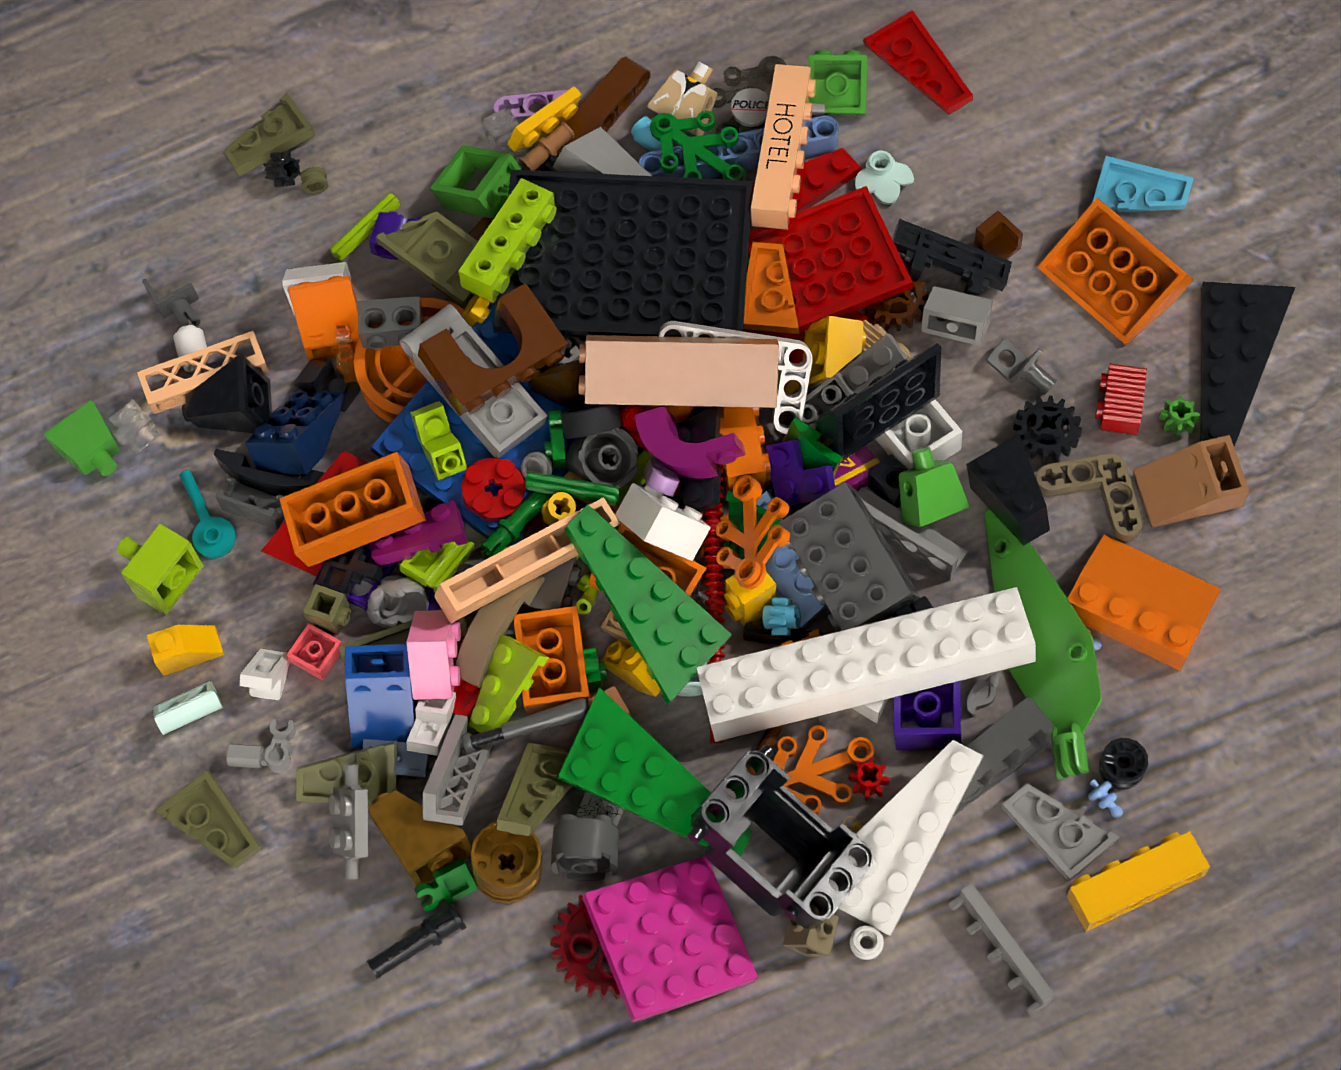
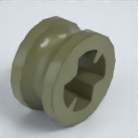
M311 167L301 172V186L304 192L317 194L324 192L328 188L327 173L323 168Z

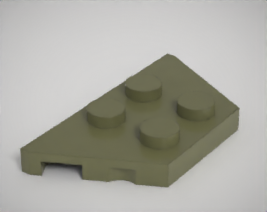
M437 211L423 216L418 221L402 224V229L388 235L382 232L376 236L379 245L463 307L467 305L471 292L461 287L458 271L478 243L477 240Z

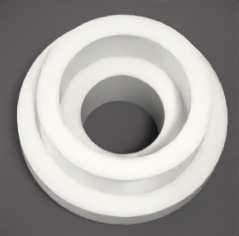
M872 926L858 927L850 937L851 951L862 960H872L879 956L883 950V936L879 930ZM865 938L870 939L873 942V946L865 949L860 945L861 940Z

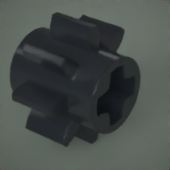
M291 151L270 153L271 160L263 164L266 172L265 178L274 181V187L295 185L294 179L301 174L300 160L292 158Z

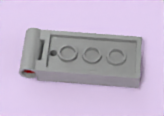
M448 304L399 342L406 355L414 360L413 364L455 411L418 357L420 343L447 328L465 356L474 364L484 368H500L504 365L461 317L460 313L452 305ZM519 382L511 386L512 389L500 398L493 396L486 400L484 407L473 414L466 412L459 416L494 458L500 459L542 427L547 419V414Z

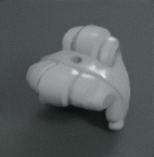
M386 576L381 580V585L370 594L367 615L371 623L383 628H391L397 625L398 622L405 623L413 620L415 611H428L429 602L425 588L410 577Z

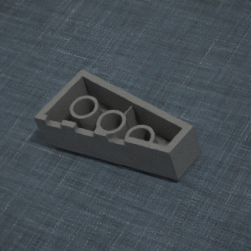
M1029 696L966 746L984 757L953 816L1048 748L1054 725Z

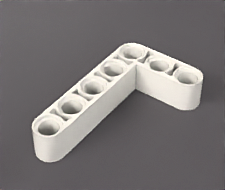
M669 321L660 327L659 337H664L668 330L675 329L681 333L682 337H698L701 334H707L712 338L777 339L779 343L777 408L772 410V419L776 429L784 434L788 433L791 423L784 425L778 421L779 415L782 412L792 411L795 414V418L802 421L812 365L811 351L804 342L678 321ZM792 350H804L806 352L805 359L797 364L790 362L789 354ZM789 380H797L800 382V389L795 394H788L783 389L785 383Z

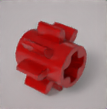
M870 757L869 762L864 764L856 761L855 768L857 773H849L848 777L849 781L856 782L852 788L853 795L860 792L865 795V801H868L870 796L875 794L880 798L883 797L881 785L888 786L890 782L889 777L882 776L886 770V765L878 766L873 763V757ZM863 776H866L869 779L874 776L875 782L872 783L870 780L864 782Z

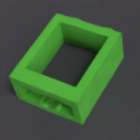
M462 145L433 183L430 190L445 209L493 218L508 198L511 169H522L509 153ZM476 169L488 171L475 191L462 189Z

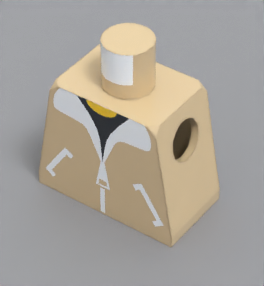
M699 61L690 76L676 69L647 107L658 114H672L676 119L697 117L702 111L711 112L717 92L705 86L713 69ZM708 118L702 119L701 122L707 124ZM700 129L688 130L697 136H701L704 133Z

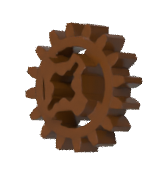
M912 280V289L882 300L880 306L878 303L867 306L866 316L874 315V324H879L881 321L884 322L885 330H888L891 325H895L896 330L901 331L902 324H906L908 328H913V319L919 322L922 321V312L929 298V291H925L926 282L920 281L917 283ZM912 292L915 295L916 303L913 302V297L910 296Z

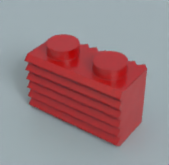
M1109 363L1107 373H1101L1099 391L1104 392L1103 401L1098 400L1095 419H1101V431H1113L1114 433H1126L1127 435L1138 434L1142 417L1147 368Z

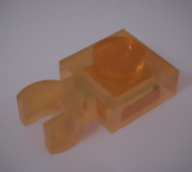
M349 324L338 325L336 339L340 353L335 354L336 368L338 372L343 371L345 383L357 382L354 370L355 348L351 339Z

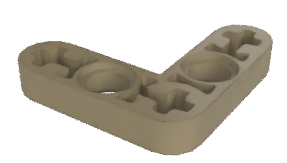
M1109 453L1042 466L1038 470L1036 480L1042 495L1057 496L1100 488L1114 536L1123 542L1133 541L1139 536L1142 519L1127 465L1120 455ZM1107 464H1111L1113 469H1117L1115 474L1116 482L1111 483V472L1106 470ZM1075 469H1084L1088 472L1089 478L1086 481H1077L1073 478L1072 472ZM1063 472H1066L1067 484L1064 483L1065 478H1062ZM1046 475H1050L1051 479L1055 480L1053 486H1050L1048 481H1044ZM1115 491L1124 492L1128 497V501L1123 504H1117L1112 501L1110 494ZM1126 511L1127 523L1133 525L1131 531H1127L1125 527H1120L1123 521L1122 513Z

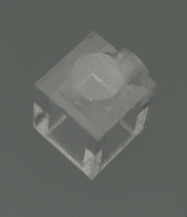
M131 400L109 418L114 428L111 432L113 437L121 446L127 444L136 455L160 436L152 419L134 400Z

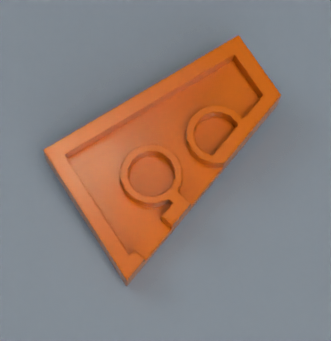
M753 242L747 271L743 329L800 334L783 244Z

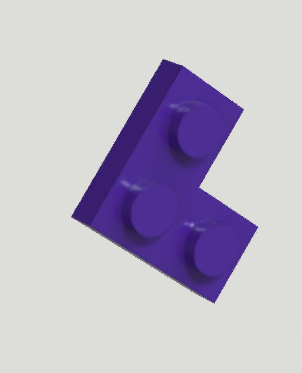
M799 440L766 446L770 460L775 497L781 498L789 506L813 502L836 488L832 465L808 470L804 469Z

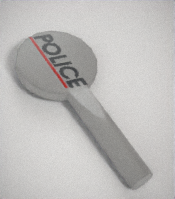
M747 88L737 92L731 103L732 116L744 126L753 127L766 122L769 96L756 88ZM812 104V115L825 116V104Z

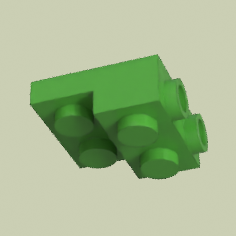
M818 50L814 52V55H808L811 79L816 80L815 97H809L808 103L825 104V115L866 116L867 55H861L860 51L855 50L844 51V55H832L831 51Z

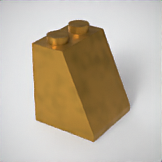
M396 790L377 796L372 801V805L368 807V812L378 830L415 886L421 883H431L435 880L432 873L461 858L466 860L471 856L472 847L461 828L454 824L423 820V806Z

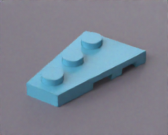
M1106 156L1093 201L1099 198L1116 213L1185 209L1194 178Z

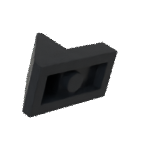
M329 359L310 360L294 382L296 387L306 392H320L324 390L344 392L345 398L340 409L344 413L361 391L359 383L335 371Z

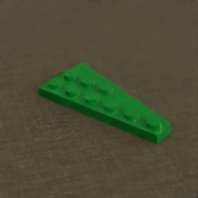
M587 504L564 530L583 563H587L596 579V585L600 592H604L611 604L610 609L634 650L638 651L648 667L646 669L652 680L655 679L663 693L662 697L668 705L698 673L697 667L704 666L732 634Z
M600 687L557 777L561 781L689 840L687 834L693 828L691 815L711 793ZM706 812V817L709 821L716 823L714 815ZM750 828L743 832L736 841V844L731 848L740 857H742L752 834ZM702 838L697 845L707 848L709 844Z

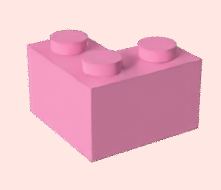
M443 610L414 612L407 639L413 700L452 699L454 687L460 685L459 666H454L453 657H457V641H460L461 638L460 622L450 623Z

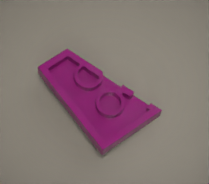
M452 500L446 504L437 505L431 511L424 514L426 521L370 542L372 558L377 566L412 558L417 551L427 548L431 553L440 551L443 548L442 544L454 541L457 546L467 544L461 511L456 501Z

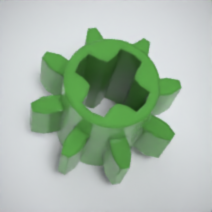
M1179 396L1173 402L1167 399L1164 405L1165 410L1160 411L1158 417L1159 420L1165 421L1163 431L1169 430L1175 433L1176 437H1179L1180 433L1185 431L1192 433L1195 426L1194 423L1198 422L1200 413L1193 412L1195 402L1184 400L1182 396Z

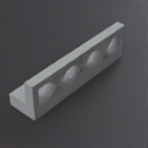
M864 487L860 488L858 494L888 543L948 580L953 578L967 558V550L926 525L918 527L903 524L902 511Z
M455 715L423 791V820L463 825L493 746L492 742L476 747L481 748L479 751L473 753L465 751L462 735L467 733L468 716ZM466 765H470L473 768L464 773L458 769ZM460 784L466 788L456 793L450 789ZM452 804L459 809L458 812L441 810Z

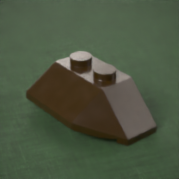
M579 359L538 371V374L529 380L528 386L531 391L569 409L591 405L585 404V395H579V375L585 376V363H579Z

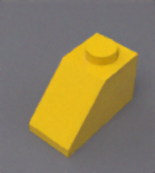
M174 625L146 635L154 663L163 676L225 656L215 625Z

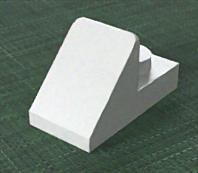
M260 649L241 672L240 686L249 687V694L252 697L279 700L282 696L290 664L286 656L287 653Z

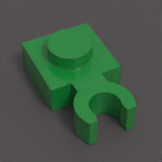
M561 410L548 411L550 440L544 441L545 455L552 459V470L565 469L566 457L560 416Z
M596 648L584 649L583 655L590 693H597L599 687L602 689L601 681L608 680L605 661H598Z
M462 858L432 873L436 880L432 884L421 883L414 888L418 898L425 894H430L427 900L421 902L425 912L435 909L439 904V900L445 898L447 904L450 902L454 903L478 890Z

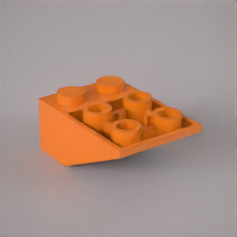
M333 276L323 281L302 282L297 286L288 287L308 360L331 359L354 354L359 339L358 300L350 277Z

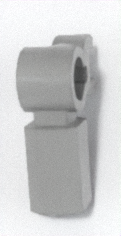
M272 719L269 728L273 739L269 740V746L266 749L260 745L229 744L227 753L228 766L245 768L268 766L274 773L287 771L291 765V743L289 741L293 739L296 732L293 720H289L288 728L280 732L278 731L277 720Z

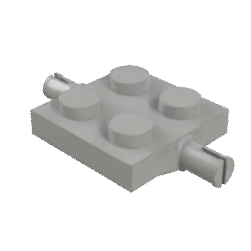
M344 765L345 785L333 787V795L329 797V811L333 815V828L329 831V844L333 848V854L342 855L343 859H345V879H359V859L368 857V790L362 789L358 785L359 765Z

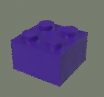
M961 681L894 697V741L896 750H943L952 740L962 744Z

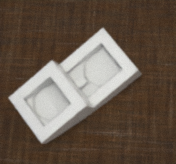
M453 692L452 699L419 700L415 709L416 720L406 741L407 751L439 755L451 721L456 700L455 692Z

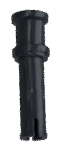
M450 902L447 904V909L431 919L425 918L422 920L423 922L420 923L422 927L377 956L367 960L377 979L431 944L439 946L442 944V939L456 930L461 929L463 931L467 927L454 905ZM451 920L450 922H448L447 924H445L444 926H442L441 928H439L441 925H443V924L446 923L447 921ZM413 944L411 947H409V948L406 949L405 951L401 952L400 954H398V955L395 956L394 958L388 960L390 957L394 956L395 954H397V953L400 952L401 950H403V949H405L406 947H408L409 945Z

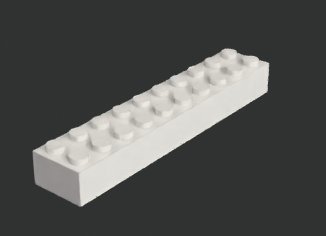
M1015 587L697 667V672L715 742L1032 663L1035 662V640L1018 589Z

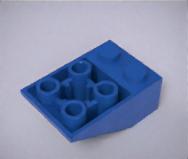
M407 644L345 646V684L352 747H363V739L406 742L416 720L415 709L417 707V699L413 700Z

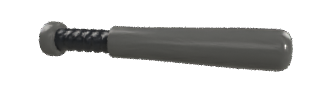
M580 698L503 723L501 727L484 731L483 733L475 735L470 733L463 734L462 742L465 751L472 753L476 747L494 741L513 739L585 718L590 706L586 699Z

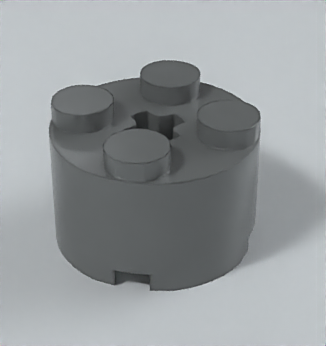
M616 428L576 438L570 445L568 454L565 456V465L568 471L573 472L584 481L619 488L629 483L637 472L638 448L633 438L626 431Z
M570 814L561 815L559 823L553 828L551 870L559 875V870L568 872L567 879L576 881H600L605 879V873L612 872V876L617 874L620 831L612 824V818L606 815H596L592 819L578 818Z

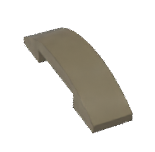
M543 576L527 582L479 609L466 633L455 666H459L461 680L481 688L500 635L505 634L522 603L530 606L545 581Z

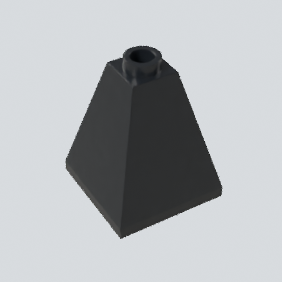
M239 355L185 396L186 404L182 405L184 419L187 422H192L199 428L254 434L256 428L272 417L270 379L245 356Z

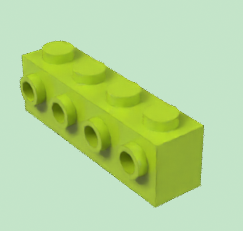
M523 178L520 179L459 269L462 288L491 302H494L499 293L502 294L506 291L511 275L515 269L519 270L522 267L527 251L531 246L534 247L538 243L541 230L546 223H551L555 217L557 208L555 207L553 192Z

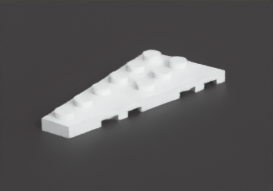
M952 740L856 833L871 849L873 863L839 906V909L889 936L892 935L984 757L983 755ZM848 856L851 864L857 867L856 860ZM829 879L830 886L838 891L837 884Z

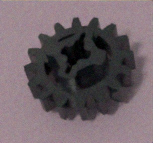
M1049 395L1047 402H1043L1041 397L1037 396L1035 405L1026 401L1024 410L1019 409L1017 411V420H1014L1013 430L1016 431L1014 436L1020 435L1025 451L1027 449L1031 451V459L1038 454L1041 455L1042 462H1046L1048 456H1052L1053 460L1057 462L1059 461L1060 453L1068 457L1070 456L1071 448H1077L1078 438L1081 437L1082 428L1078 427L1081 417L1073 416L1074 406L1067 409L1064 407V399H1061L1057 404L1054 403L1053 396ZM1030 421L1032 429L1028 433L1027 423ZM1065 425L1068 429V435L1066 437L1064 436L1065 431L1063 430V427Z

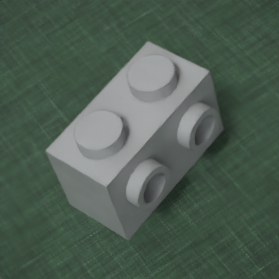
M934 286L923 309L921 332L981 346L990 324L993 300Z

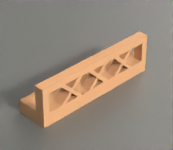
M254 331L137 372L148 405L153 413L156 414L186 403L185 396L229 363L231 359H234L236 357L234 354L241 344L251 341L255 354L246 358L264 375L270 373ZM218 353L226 357L221 367L213 369L205 365L209 356ZM185 364L197 367L193 376L188 379L176 376L180 367ZM158 374L168 378L162 388L151 391L147 378Z

